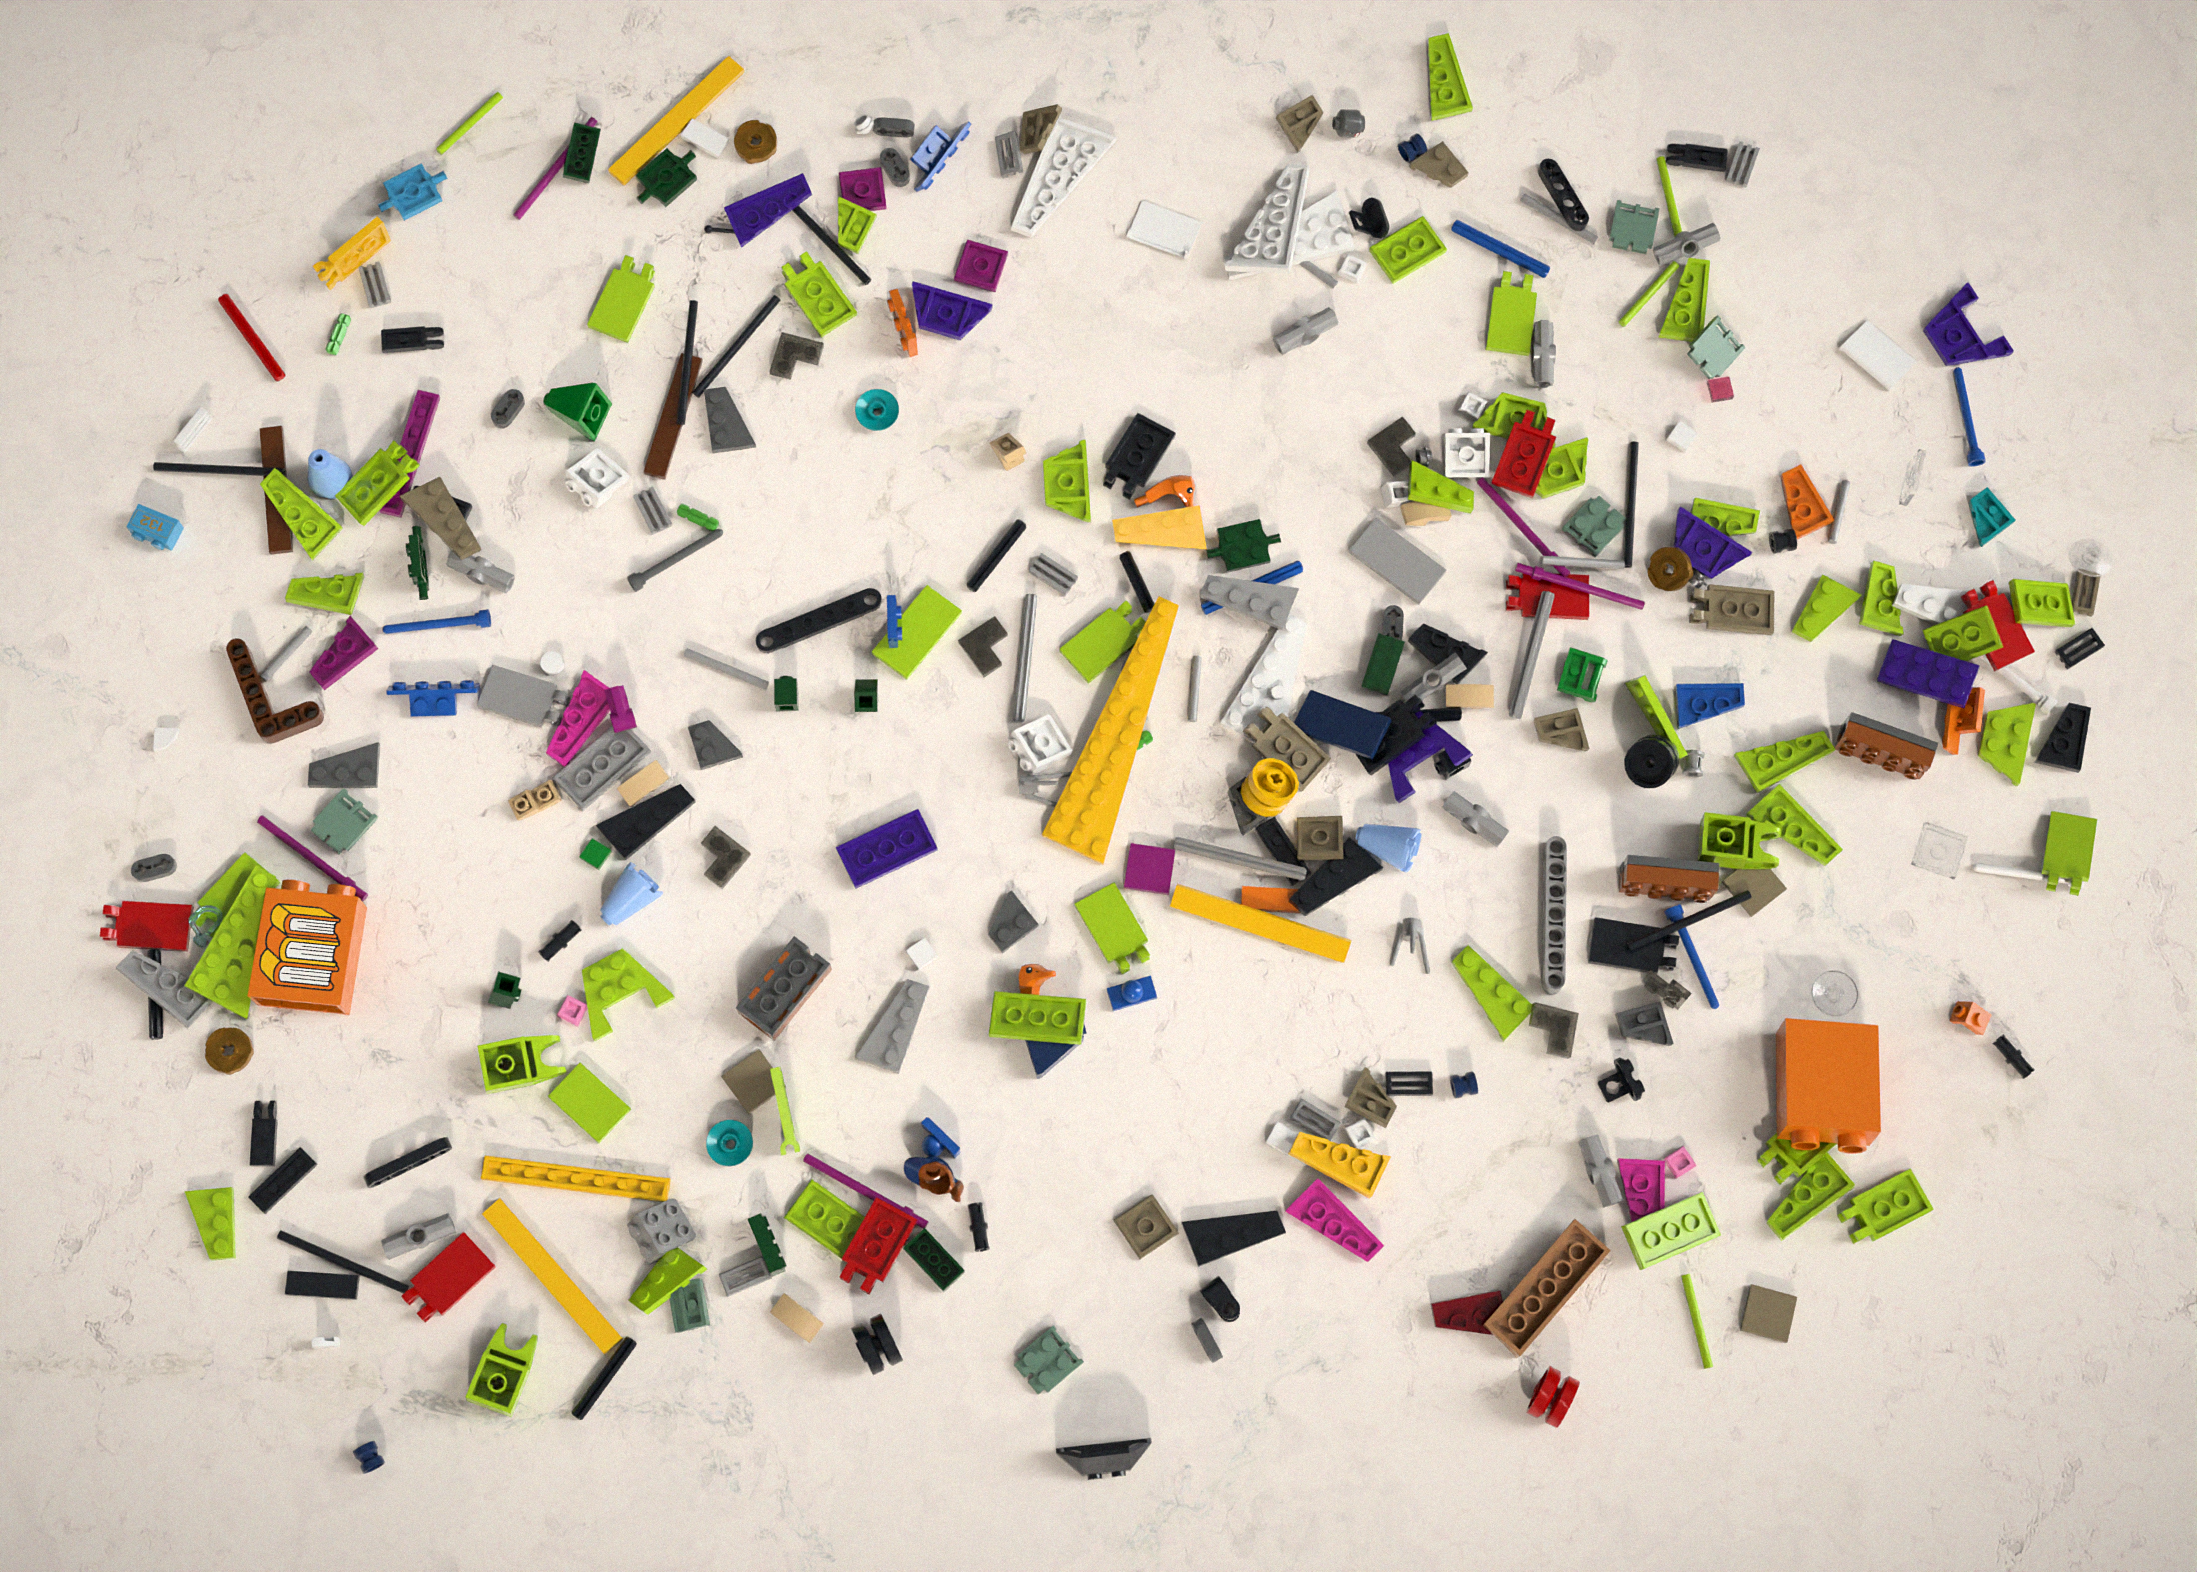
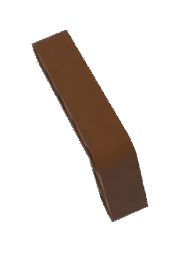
M235 638L228 642L226 646L228 657L255 729L264 742L269 744L279 742L317 727L323 722L324 713L318 704L313 701L301 703L275 714L251 650L242 639ZM238 648H244L241 654L234 655ZM245 668H251L248 674L242 675V671ZM258 687L257 693L249 694L252 688ZM266 707L263 714L257 715L258 709ZM310 711H317L314 717L307 718V714ZM289 719H295L293 725L286 726V722ZM274 727L272 733L264 734L267 728Z

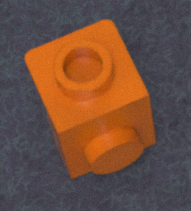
M1957 1001L1949 1021L1953 1024H1962L1977 1035H1984L1991 1014L1974 1002Z

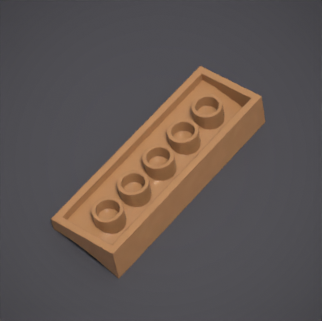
M1574 1219L1483 1326L1516 1358L1520 1357L1611 1250Z

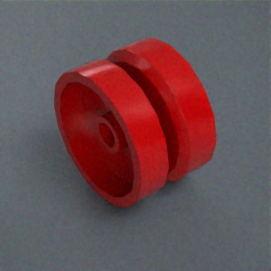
M1549 1366L1532 1393L1526 1413L1538 1418L1549 1407L1545 1416V1422L1558 1428L1574 1400L1580 1381L1568 1376L1564 1378L1558 1387L1561 1371Z

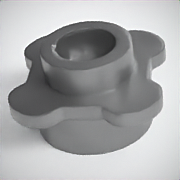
M1695 569L1692 578L1688 582L1698 589L1702 585L1707 586V583L1703 581L1706 577Z

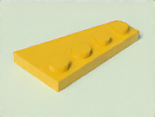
M1200 505L1112 520L1116 542L1207 550Z
M1302 1132L1297 1134L1288 1152L1290 1156L1369 1199L1373 1196L1391 1156L1379 1155L1369 1150L1349 1147L1350 1145L1343 1143H1334L1328 1139Z

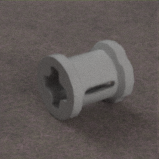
M1686 750L1688 755L1685 756L1686 765L1682 774L1688 777L1703 776L1701 766L1702 758L1705 755L1704 752Z

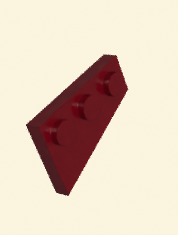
M1501 1290L1430 1303L1434 1325L1437 1328L1493 1335L1483 1324L1501 1305L1503 1300Z

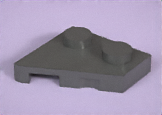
M710 720L688 726L701 770L743 758L741 751Z
M1246 777L1233 785L1227 792L1240 833L1243 836L1268 818L1256 814L1244 803L1241 795V785Z
M1011 890L988 936L1003 954L1037 928L1039 924Z
M1661 1002L1615 1014L1622 1037L1666 1046L1674 1044Z

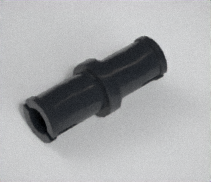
M571 920L558 934L554 933L552 935L553 938L538 953L549 962L562 948L565 949L568 946L567 943L581 932L582 929Z
M2004 1034L1992 1043L2006 1058L2007 1064H2011L2023 1079L2028 1077L2031 1072H2034L2035 1069L2021 1055V1050H2017Z
M981 1202L978 1204L971 1203L967 1206L971 1221L969 1229L973 1233L975 1252H979V1250L980 1252L987 1251L990 1247L986 1232L988 1224L984 1219L983 1204Z

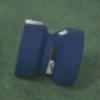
M1417 133L1411 136L1410 140L1403 141L1397 146L1401 157L1408 163L1414 160L1416 155H1422L1427 152L1425 141Z
M1473 1071L1467 1072L1464 1076H1450L1451 1090L1455 1099L1461 1098L1467 1093L1469 1095L1478 1094V1084Z
M375 1441L368 1442L353 1451L355 1458L361 1462L360 1468L363 1474L374 1471L385 1464L383 1457L378 1455V1446Z

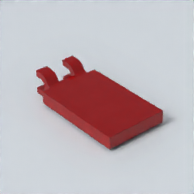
M1526 410L1522 423L1515 422L1491 484L1533 499L1556 440V436L1551 435L1556 420L1547 417L1543 430L1531 426L1535 412Z
M1523 573L1522 578L1514 575L1508 576L1506 589H1519V598L1509 596L1508 601H1506V611L1522 610V617H1535L1541 593L1549 591L1554 594L1549 618L1589 619L1588 593L1543 579L1538 581L1532 579L1530 575ZM1569 574L1567 578L1589 584V575Z
M1991 580L1979 588L1985 598L1978 601V595L1975 589H1972L1962 595L1961 599L1968 608L1963 614L1986 605L1988 606L2003 644V648L1985 654L1995 672L2033 654L2035 650L2021 624L2016 623L2014 611L2005 594L1998 595L1997 586L1994 580Z
M122 901V907L103 905L102 914L106 915V918H116L115 929L101 927L99 936L103 937L105 941H117L116 946L118 948L188 952L192 920L189 917L193 914L194 907L186 904Z
M876 1197L842 1257V1261L847 1264L839 1278L850 1283L854 1273H859L866 1277L860 1289L870 1295L877 1280L882 1283L885 1281L918 1220Z
M463 1232L410 1280L414 1287L407 1290L401 1297L409 1305L413 1304L418 1297L427 1304L416 1313L426 1323L437 1311L442 1316L447 1313L494 1270L496 1266Z

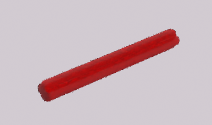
M228 294L220 296L218 298L220 305L274 380L278 382L284 379L286 376L284 371Z

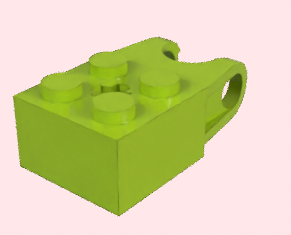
M1704 812L1700 821L1697 861L1719 863V867L1742 870L1776 868L1779 866V858L1764 852L1759 843L1779 838L1781 830L1770 824L1750 820L1749 817Z
M522 1036L477 1045L487 1095L536 1085L567 1073L565 1067L547 1066L541 1061L542 1052L546 1048L559 1043L561 1040L560 1036ZM508 1060L509 1064L512 1063L509 1070L504 1071L503 1068L500 1069L503 1061Z
M501 1323L485 1352H483L465 1398L467 1402L512 1418L531 1370L538 1335L532 1334L523 1348L511 1350L504 1343L507 1324ZM502 1380L503 1387L499 1388V1390H494L492 1383Z

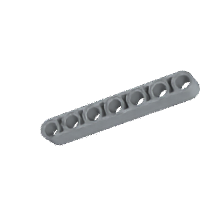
M1559 836L1551 837L1543 849L1542 988L1547 994L1551 995L1557 994L1564 986L1566 980L1567 844ZM1550 845H1557L1560 848V852H1552ZM1553 866L1557 867L1560 871V874L1553 875L1550 872L1549 868ZM1550 889H1556V890H1558L1559 893H1560V896H1559V897H1553V896H1551L1550 893H1549V890H1550ZM1549 911H1556L1560 918L1557 920L1552 919L1549 916ZM1549 933L1557 934L1559 936V941H1551L1549 938ZM1548 956H1556L1559 959V964H1552ZM1548 978H1556L1559 986H1551L1548 983Z

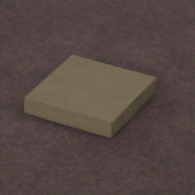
M1343 816L1297 817L1298 861L1344 859Z
M1737 869L1722 881L1723 885L1733 896L1747 890L1751 893V899L1740 903L1750 917H1753L1787 890L1771 869Z
M760 1049L721 1076L748 1115L775 1096L770 1071L773 1067Z
M1153 1194L1114 1219V1223L1140 1260L1179 1234Z
M1751 1284L1740 1331L1788 1343L1797 1296Z

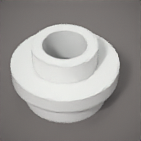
M867 114L860 116L854 122L855 131L858 134H867L874 127V119Z

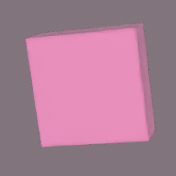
M567 995L557 1013V1017L578 1027L588 1009L587 1004Z
M1684 1146L1663 1159L1676 1179L1697 1166Z

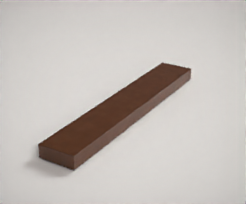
M684 353L680 355L643 471L645 475L666 480L683 426L676 424ZM692 356L687 410L703 363V359Z
M283 427L259 428L262 467L285 468L286 470ZM264 491L269 553L272 555L293 552L291 529Z

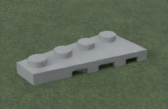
M134 950L116 967L121 974L187 1029L213 1003L211 1000L186 988L185 984L188 978Z
M907 979L855 1059L899 1074L930 986Z

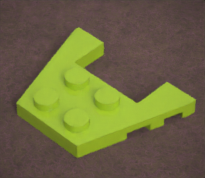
M623 948L582 970L591 1033L594 1041L613 1032L603 1010L646 988L656 1008L675 999L674 995Z

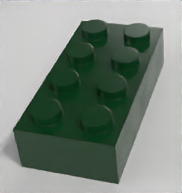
M574 122L563 178L590 183L601 129Z
M1378 633L1361 688L1388 696L1405 641Z
M760 1213L748 1218L747 1220L771 1276L773 1277L785 1272L784 1267L787 1265L783 1256H779L781 1251L778 1244L773 1242L775 1236L771 1229L768 1230L770 1225L766 1216H762Z
M925 1228L903 1248L943 1292L965 1273V1270Z

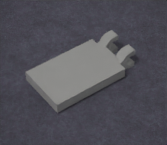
M492 665L477 707L542 728L544 722L555 726L560 725L562 717H559V713L550 711L552 703L557 702L567 706L570 697L567 696V692L556 690L557 685Z

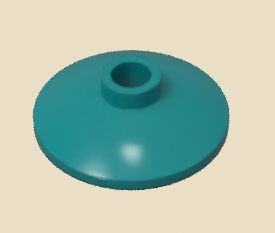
M872 389L859 397L855 406V414L863 427L872 431H881L891 427L896 422L899 415V405L896 398L890 392L882 389ZM876 410H879V411L882 412V413H881L880 415H878V416H876V415L873 414Z
M721 1121L713 1126L708 1133L706 1139L707 1152L712 1160L719 1165L728 1167L739 1165L751 1154L753 1148L752 1134L739 1121ZM734 1141L735 1145L729 1149L726 1147V1143Z

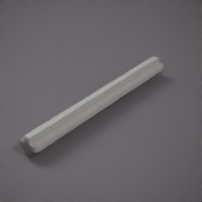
M1549 591L1541 593L1509 711V716L1515 719L1522 718L1552 608L1554 594Z
M1026 594L1013 712V721L1024 722L1026 716L1037 608L1036 594Z
M1176 837L1173 847L1175 850L1298 880H1304L1307 870L1304 867L1181 837Z

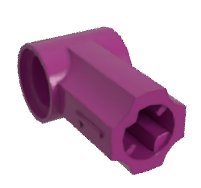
M615 686L605 690L614 733L637 728L632 708L628 704L624 686Z

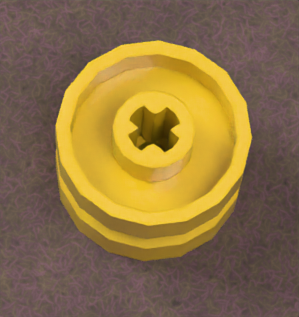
M1275 758L1263 759L1257 762L1242 783V799L1247 807L1256 814L1264 817H1274L1283 812L1297 793L1298 778L1293 769L1285 762Z

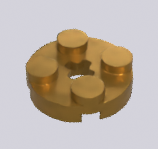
M759 120L747 121L739 126L734 136L735 150L748 164L766 161L777 151L775 130L771 125L760 123ZM752 138L761 139L758 145L751 144Z
M1679 547L1660 548L1650 558L1648 577L1651 583L1658 589L1664 591L1680 590L1693 576L1690 558ZM1668 563L1674 567L1672 574L1666 573Z
M234 1027L217 1029L208 1037L205 1044V1059L214 1070L227 1075L244 1069L254 1054L252 1042L248 1035ZM226 1045L229 1047L234 1045L232 1055H223Z

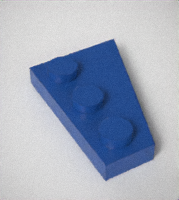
M1744 683L1676 684L1675 686L1678 729L1743 708L1745 705Z

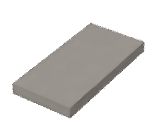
M1378 518L1374 519L1349 550L1351 555L1418 605H1420L1446 573L1444 567Z
M611 726L552 778L577 806L584 811L651 753V750L631 729L614 733L613 726Z

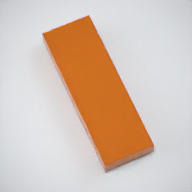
M1242 886V905L1268 912L1301 913L1289 902V899L1298 889Z

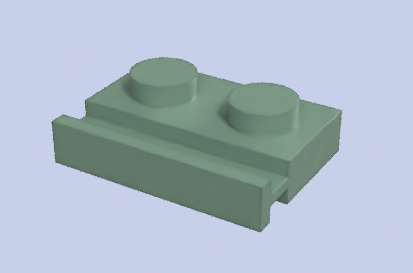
M701 1278L689 1280L690 1283L684 1288L681 1286L671 1294L669 1300L675 1333L710 1326Z

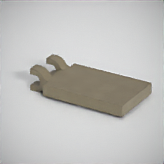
M1709 584L1707 590L1695 588L1694 592L1690 593V602H1703V611L1694 609L1693 614L1689 615V623H1706V629L1772 635L1774 633L1775 591Z
M1269 707L1262 708L1257 716L1267 724L1259 730L1254 723H1251L1242 732L1255 740L1251 747L1264 759L1275 758L1288 764L1296 773L1299 782L1298 790L1302 792L1330 761L1331 757L1283 712L1276 716Z

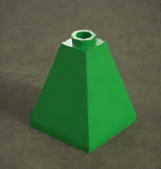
M593 382L552 388L544 396L543 400L544 405L551 413L594 442L612 406V402L597 383Z

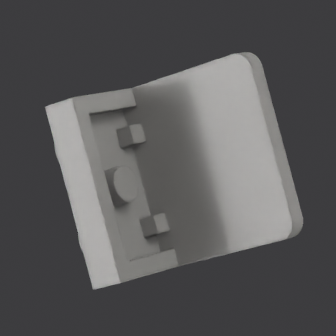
M674 1198L637 1213L627 1224L631 1237L637 1242L641 1255L647 1260L649 1265L657 1262L666 1252L693 1241L696 1237V1233L679 1203Z

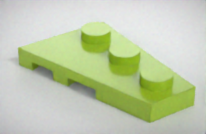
M234 1188L184 1191L209 1259L212 1261L236 1259Z

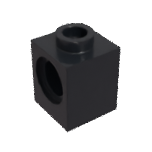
M1444 750L1437 754L1434 760V767L1438 774L1443 775L1447 780L1468 768L1472 760L1468 758L1458 766H1455Z

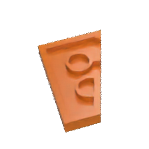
M898 289L889 291L890 299L887 300L890 313H895L896 319H893L896 331H901L903 337L900 338L903 351H908L909 357L918 355L916 335L912 331L909 318H906V310Z
M1801 464L1781 474L1780 477L1791 529H1794L1797 540L1833 523L1834 518Z

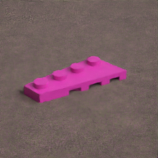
M585 670L546 751L549 757L563 767L571 761L610 712L605 695V690L609 689V687Z
M1618 1158L1617 1163L1631 1222L1665 1208V1161Z
M1319 1179L1315 1180L1285 1210L1288 1214L1367 1262L1384 1247L1376 1236Z

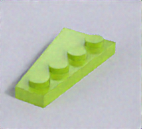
M1449 33L1428 38L1431 121L1472 112L1473 106Z
M1688 258L1658 336L1659 338L1692 342L1704 329L1710 260Z
M276 468L260 483L312 561L343 529L340 524Z
M1646 675L1626 682L1625 685L1651 724L1656 735L1668 738L1676 746L1679 759L1688 755Z
M1820 731L1797 737L1793 740L1781 741L1745 752H1737L1734 754V757L1756 792L1759 793L1826 757L1836 749L1825 732Z

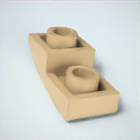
M1417 501L1403 504L1400 507L1405 525L1425 526L1428 521H1449L1452 517L1450 509Z
M1446 685V707L1494 708V685Z
M655 760L625 781L617 790L628 805L633 806L670 778L658 761Z
M552 780L546 781L531 791L525 790L508 800L518 821L535 815L562 801Z
M783 1293L770 1311L777 1319L809 1343L824 1324L809 1310L803 1308L785 1293Z

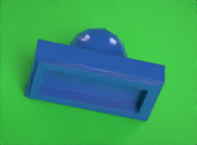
M1151 976L1129 980L1123 984L1107 988L1113 1012L1157 999Z
M926 1117L921 1122V1126L930 1134L923 1139L921 1145L925 1155L939 1156L944 1149L954 1158L961 1153L960 1147L929 1117Z

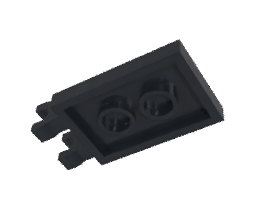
M1137 413L1106 463L1105 468L1109 469V472L1104 477L1105 482L1103 486L1111 489L1117 478L1127 482L1123 488L1122 496L1130 500L1138 485L1143 488L1145 487L1174 440L1176 432Z
M1416 694L1405 703L1400 699L1380 713L1390 717L1391 723L1373 759L1356 754L1369 775L1372 776L1426 736L1423 730L1437 724L1433 716L1428 712L1419 719L1415 715V711L1425 706Z
M1595 917L1588 963L1657 974L1658 968L1673 971L1676 967L1677 958L1663 957L1664 947L1676 949L1679 945L1680 936L1667 935L1630 952L1627 949L1626 943L1660 928Z

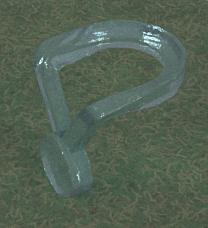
M205 905L197 909L189 917V925L196 934L193 937V941L197 946L201 948L206 947L209 943L206 937L221 924L222 912L219 908ZM204 912L215 913L218 916L217 921L202 934L195 922Z

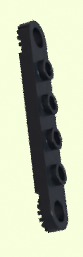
M867 588L765 629L756 636V646L760 652L769 654L879 609L882 604L881 594L874 588ZM874 595L877 598L876 603L873 605L866 604L864 602L866 596ZM771 637L773 639L771 646L764 647L761 645L763 638Z

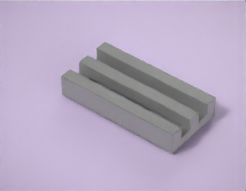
M1011 131L995 137L1001 176L1007 178L1008 175H1016V172L1022 173L1023 167L1017 133ZM1002 140H1005L1009 169H1006ZM1012 149H1013L1015 167H1014V162H1013Z
M1739 142L1726 181L1746 188L1760 148H1752V145L1748 144L1746 146L1743 145V142ZM1742 150L1745 151L1738 174L1735 179L1732 178V175L1735 170L1740 152ZM1749 153L1753 154V156L1749 164L1744 181H1741L1740 179Z
M375 262V265L367 264V267L364 268L363 266L358 267L370 309L392 303L380 262ZM375 270L378 271L385 299L381 300L373 272ZM368 272L377 300L375 302H373L371 292L365 273Z
M653 486L647 491H641L639 495H633L652 535L673 526ZM648 496H653L666 522L665 524H662ZM645 499L658 525L657 528H654L640 500Z
M1043 553L1039 555L1038 560L1029 569L1030 574L1064 596L1068 594L1078 580L1077 575ZM1042 562L1046 563L1047 565L1054 568L1064 576L1068 577L1069 579H1071V581L1067 580L1066 578L1056 573L1046 565L1042 564ZM1037 569H1042L1055 579L1065 584L1067 587H1062L1052 579L1048 578L1047 576L1039 572Z
M1304 1099L1300 1100L1289 1118L1317 1137L1328 1139L1329 1141H1331L1341 1125L1340 1121ZM1302 1106L1333 1124V1129L1301 1110ZM1297 1114L1301 1115L1305 1119L1309 1120L1310 1122L1319 1126L1323 1130L1327 1131L1329 1135H1326L1325 1133L1311 1126L1307 1122L1298 1118Z
M763 1256L719 1274L727 1297L772 1279ZM757 1264L762 1266L730 1281L725 1279ZM762 1272H764L765 1274L764 1276H761L736 1288H733L731 1290L729 1289L730 1286L737 1284L741 1281H744L748 1278H751L755 1275H758Z

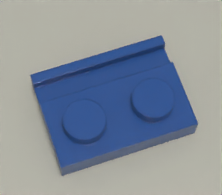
M887 595L889 648H898V640H902V627H898V619H902L901 606H897L896 595Z

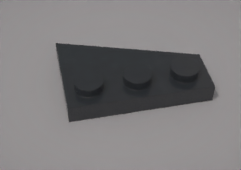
M1424 623L1408 638V642L1435 666L1456 652L1467 669L1451 679L1455 684H1459L1488 654L1483 649L1474 648L1469 643L1456 640L1448 636L1447 633Z

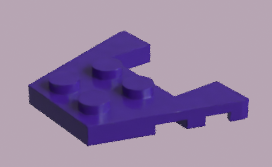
M1969 282L1962 287L1923 330L1945 366L2006 357L2014 352L2004 335L1984 345L1961 309L1977 302L1979 299Z
M1418 711L1415 715L1419 719L1423 713ZM1437 724L1423 730L1426 735L1423 739L1388 763L1396 801L1401 803L1416 793L1405 773L1444 748L1453 764L1458 766L1472 757V752Z

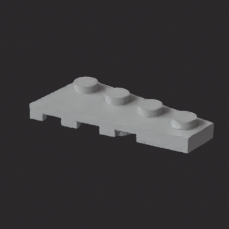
M1208 575L1200 593V598L1283 630L1299 588Z

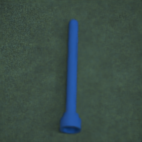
M1956 367L1953 373L1970 449L1966 456L1968 466L1971 467L1980 466L1986 462L1985 454L1978 448L1963 372L1960 367Z
M489 609L479 610V613H475L472 616L385 625L382 630L385 634L472 624L486 628L491 627V615Z
M1681 904L1664 911L1667 920H1670L1671 923L1684 918V910ZM1686 927L1678 930L1710 1007L1717 1009L1719 1007L1718 999Z

